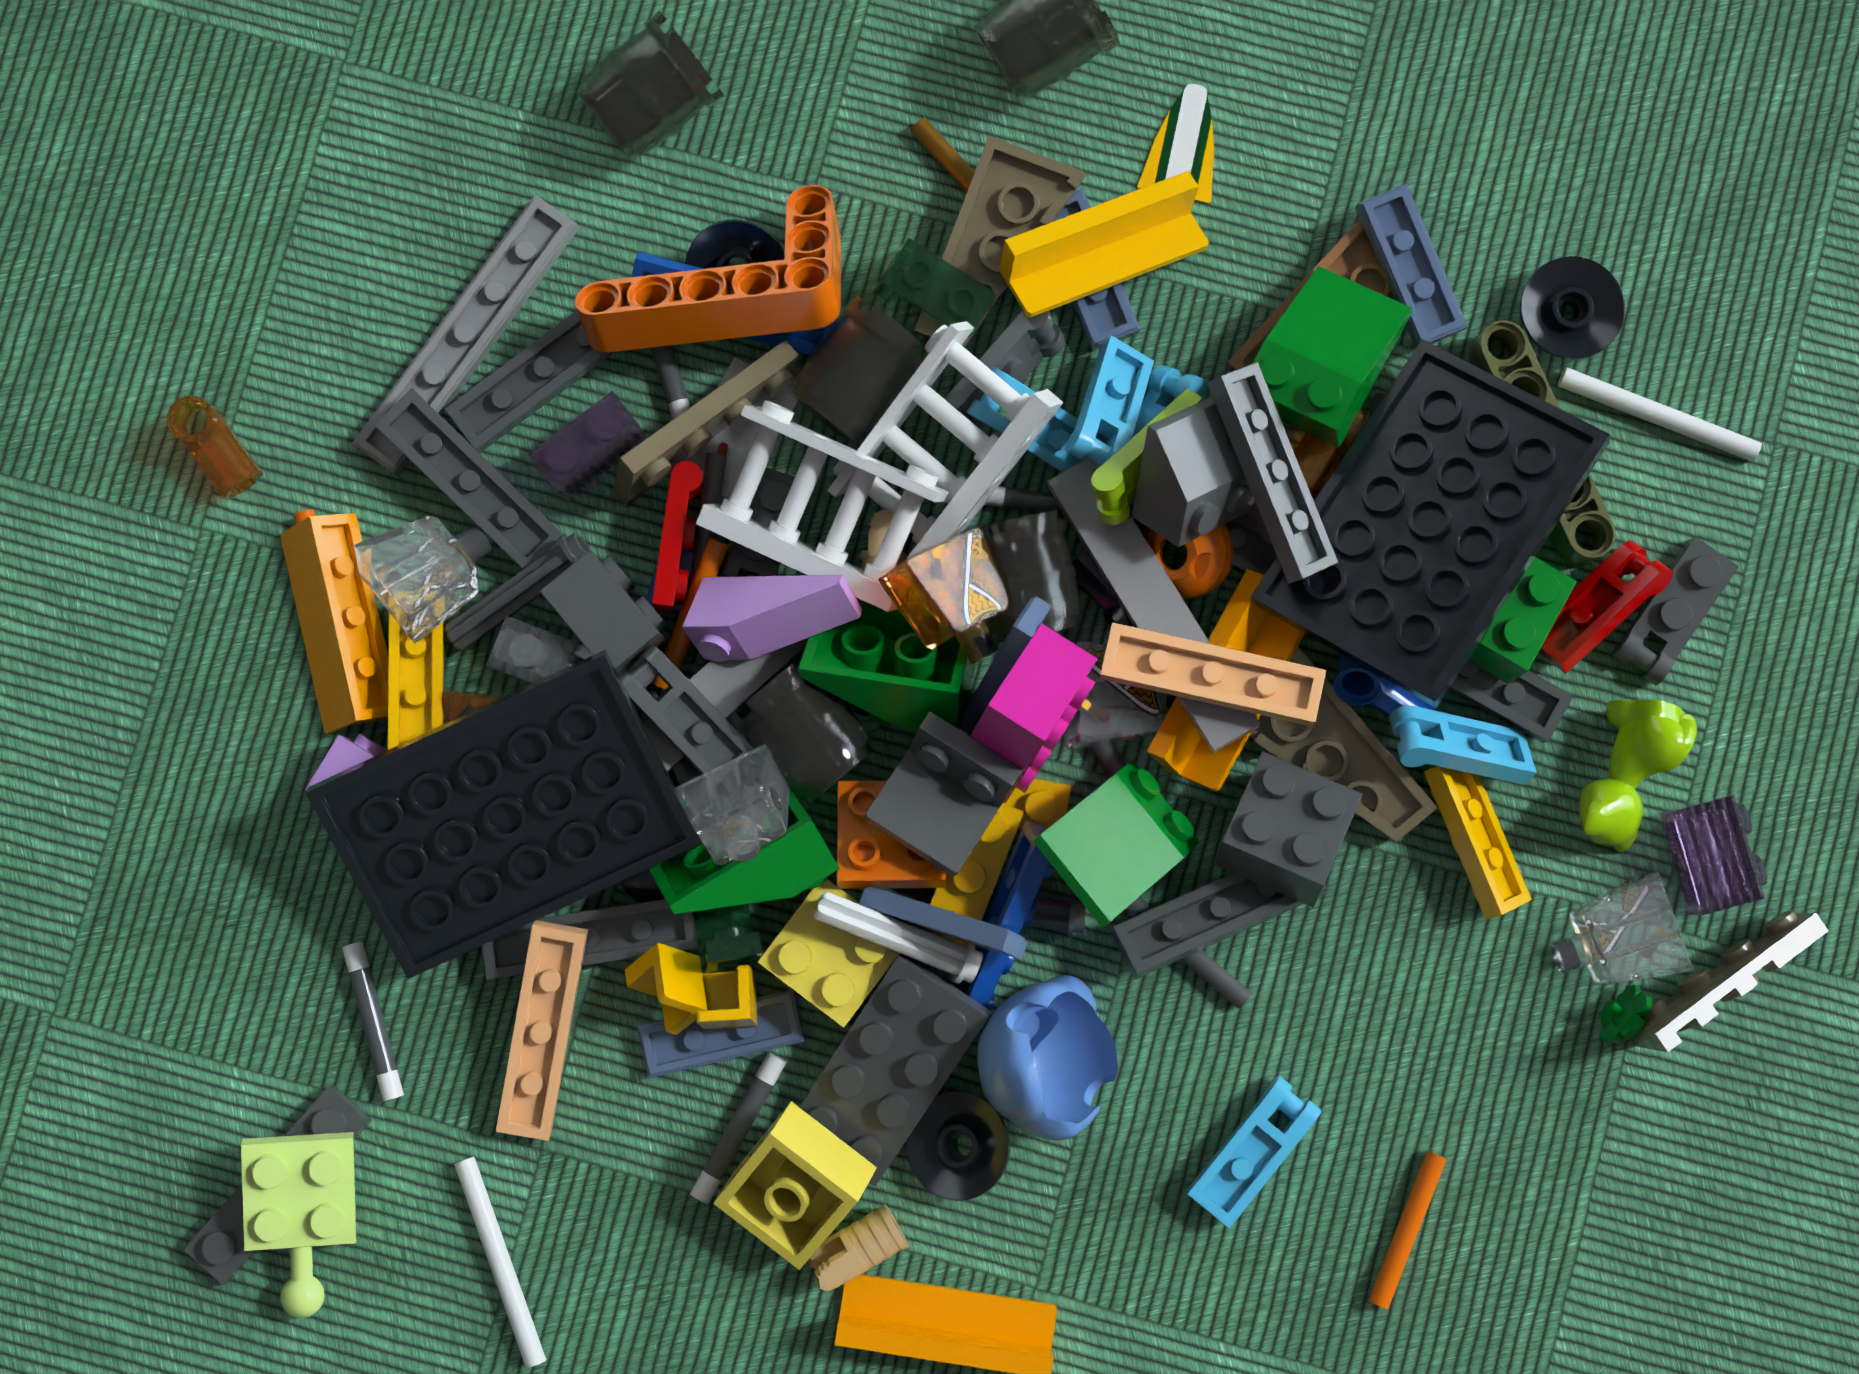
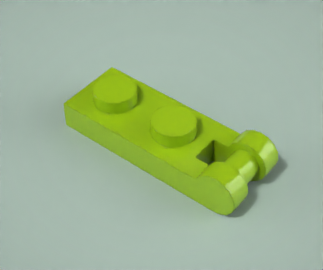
M1187 388L1093 473L1091 483L1094 495L1098 498L1096 505L1100 520L1108 525L1121 524L1130 515L1129 505L1135 500L1148 426L1203 401L1201 396Z

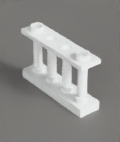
M967 321L951 324L949 327L944 324L935 331L924 348L929 353L857 450L877 459L884 448L888 446L909 465L916 466L938 476L939 479L936 486L949 492L945 500L948 505L937 519L933 516L927 519L922 513L918 512L910 530L914 534L912 540L917 545L907 559L922 572L932 567L933 550L941 547V560L1064 403L1048 389L1033 393L1032 396L1028 393H1024L1021 396L966 350L962 344L974 329ZM948 363L1008 412L1006 418L1011 423L999 438L995 434L989 437L931 388V385ZM917 404L976 453L974 459L979 465L968 479L963 475L959 478L956 477L900 429ZM839 460L833 469V473L838 477L827 491L834 497L845 494L856 467ZM877 476L868 494L883 509L886 508L887 511L895 513L902 497Z
M765 400L762 408L745 405L741 416L759 423L758 432L730 499L724 498L722 505L718 503L704 504L696 524L806 575H843L855 597L887 612L899 609L907 589L894 584L897 576L892 572L924 498L933 502H945L949 492L936 486L939 477L913 465H909L906 472L901 471L791 421L794 415L793 411L773 402ZM781 433L808 445V448L777 521L771 520L770 525L767 526L751 519L753 510L749 507ZM830 455L855 466L856 469L825 543L819 542L817 548L798 540L801 532L797 530V527L825 460ZM877 476L905 490L873 564L867 563L864 570L846 562L849 554L844 550Z

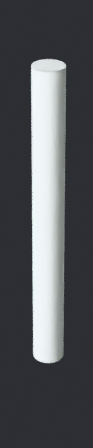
M1565 367L1558 381V387L1751 462L1755 461L1760 452L1761 442Z
M473 1156L455 1163L454 1166L525 1367L530 1368L546 1361V1357L477 1162Z

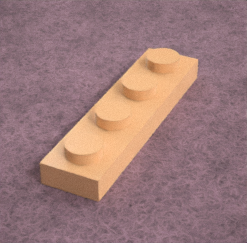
M1112 622L1099 679L1313 727L1316 723L1326 670Z
M538 920L534 921L532 925L496 1132L549 1141L551 1137L588 929Z

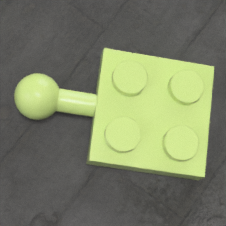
M354 1132L242 1139L244 1251L290 1248L291 1278L284 1284L281 1290V1305L292 1317H310L321 1308L325 1297L321 1282L313 1276L312 1246L356 1243Z

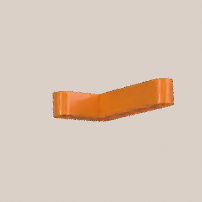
M807 185L798 188L790 194L786 202L784 260L604 280L590 283L583 287L576 295L575 306L589 345L599 352H617L812 330L830 325L838 318L841 310V233L831 192L826 187L820 185Z

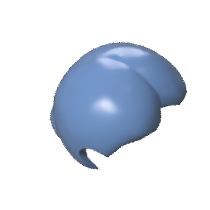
M1069 975L1056 976L1047 982L1033 984L1016 992L1001 1003L989 1016L980 1033L977 1064L985 1097L998 1113L1005 1116L1019 1129L1035 1137L1060 1141L1078 1135L1093 1121L1100 1110L1099 1106H1091L1094 1093L1102 1084L1115 1081L1117 1076L1118 1060L1115 1041L1107 1027L1096 1014V1002L1090 989L1077 977Z

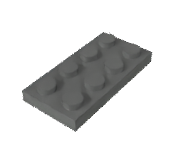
M899 954L799 1108L877 1167L869 1181L870 1184L876 1186L992 1011L912 958Z

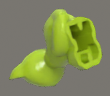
M1611 700L1607 703L1606 716L1609 723L1619 729L1609 759V778L1585 784L1579 796V815L1582 829L1596 844L1613 846L1621 853L1632 846L1638 836V828L1643 816L1642 800L1635 788L1640 782L1651 775L1679 767L1694 745L1697 735L1695 719L1690 714H1685L1680 707L1665 701Z

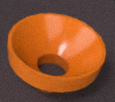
M1226 524L1186 543L1187 560L1180 569L1170 567L1163 559V547L1167 542L1166 538L1147 526L1142 532L1182 598L1192 599L1209 594L1224 582L1230 572L1234 546Z

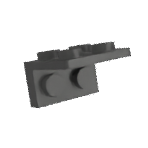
M929 712L918 728L907 753L866 812L864 819L870 825L946 873L956 876L1003 804L1023 769L937 715Z

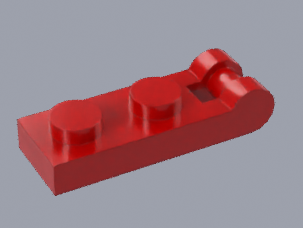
M691 461L677 463L673 467L670 476L652 607L657 613L673 615L674 602H685L689 571L681 570L679 567L682 549L692 551L697 519L687 518L688 504L699 496L702 487V471L696 463Z
M1634 541L1624 542L1572 590L1539 653L1566 674L1650 595L1662 592L1670 583L1673 571L1660 561L1651 562L1647 559L1646 551ZM1624 575H1635L1628 584L1621 579Z

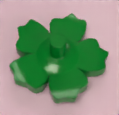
M1626 985L1624 991L1617 996V1002L1610 1000L1604 1005V1009L1599 1012L1602 1018L1601 1025L1605 1027L1599 1034L1602 1041L1606 1044L1620 1043L1624 1038L1630 1040L1645 1024L1643 1018L1651 1011L1652 998L1641 992V989L1636 985Z

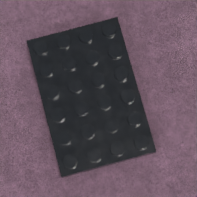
M1422 339L1314 501L1338 563L1304 579L1288 584L1277 557L1251 595V599L1263 610L1437 708L1610 443V434Z
M606 649L316 783L306 791L308 799L408 979L701 844V837Z

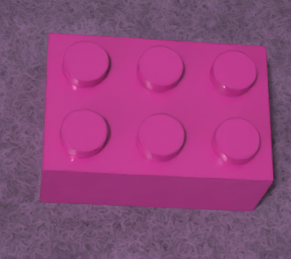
M1042 623L989 702L970 736L1023 769L1004 800V804L1015 788L1024 793L1027 791L1096 683L1086 676L1097 661V658Z

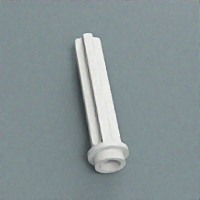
M830 892L822 893L814 910V918L816 920L953 974V982L960 984L962 980L971 983L981 965L983 953L975 950V945L967 943L964 947Z

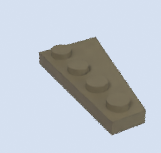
M1297 647L1290 662L1316 668L1303 651ZM1326 678L1324 679L1316 723L1313 727L1260 715L1258 719L1260 722L1259 727L1249 735V738L1276 757L1362 793L1355 813L1396 842L1438 808L1348 703L1342 701L1336 695L1334 687Z

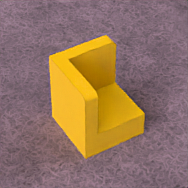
M657 942L625 969L627 988L656 996L658 1001L662 1003L664 1025L667 1033L677 1035L696 1020L697 1011H707L700 956Z
M740 965L737 967V971L702 973L707 1011L696 1012L697 1024L703 1029L757 1026L756 976L749 965Z

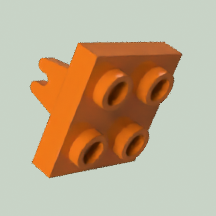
M838 781L837 865L840 868L837 870L838 889H864L865 887L869 888V886L875 888H946L945 871L865 821L866 812L887 781Z

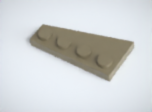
M988 136L914 329L915 334L930 339L935 331L944 324L949 327L951 324L967 321L974 329L962 344L966 348L1009 287L999 271L1005 240L1055 221L1085 178L1086 172Z
M787 340L781 342L620 457L613 492L626 508L672 472L673 467L677 463L685 461L690 456L698 453L728 425L732 427L745 418L741 416L745 405L753 406L767 394L772 398L794 380L792 373L799 355Z
M1788 910L1776 916L1764 926L1768 933L1753 943L1749 939H1745L1734 944L1721 954L1724 960L1723 963L1709 972L1702 968L1689 974L1677 984L1681 991L1666 1001H1663L1661 997L1653 999L1650 1013L1643 1018L1645 1024L1631 1038L1632 1042L1636 1047L1669 1052L1682 1042L1676 1033L1677 1031L1680 1032L1693 1026L1697 1028L1705 1025L1718 1015L1713 1007L1715 1002L1719 999L1721 1002H1726L1743 996L1758 985L1759 978L1755 973L1762 967L1765 972L1779 969L1828 932V929L1817 913L1795 914L1793 910Z

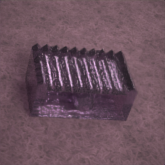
M611 391L528 455L564 501L573 502L574 495L581 496L582 489L589 490L590 483L597 484L598 477H606L607 470L614 471V466L619 464L620 457L643 442L647 437L616 394Z
M1734 795L1722 796L1660 813V819L1663 822V829L1666 833V840L1669 843V850L1672 853V860L1675 863V870L1678 873V880L1681 883L1684 901L1687 904V911L1690 915L1710 914L1765 898L1762 886L1767 884V872L1761 858L1758 855H1752L1746 836L1752 832L1750 815L1742 803L1737 804Z

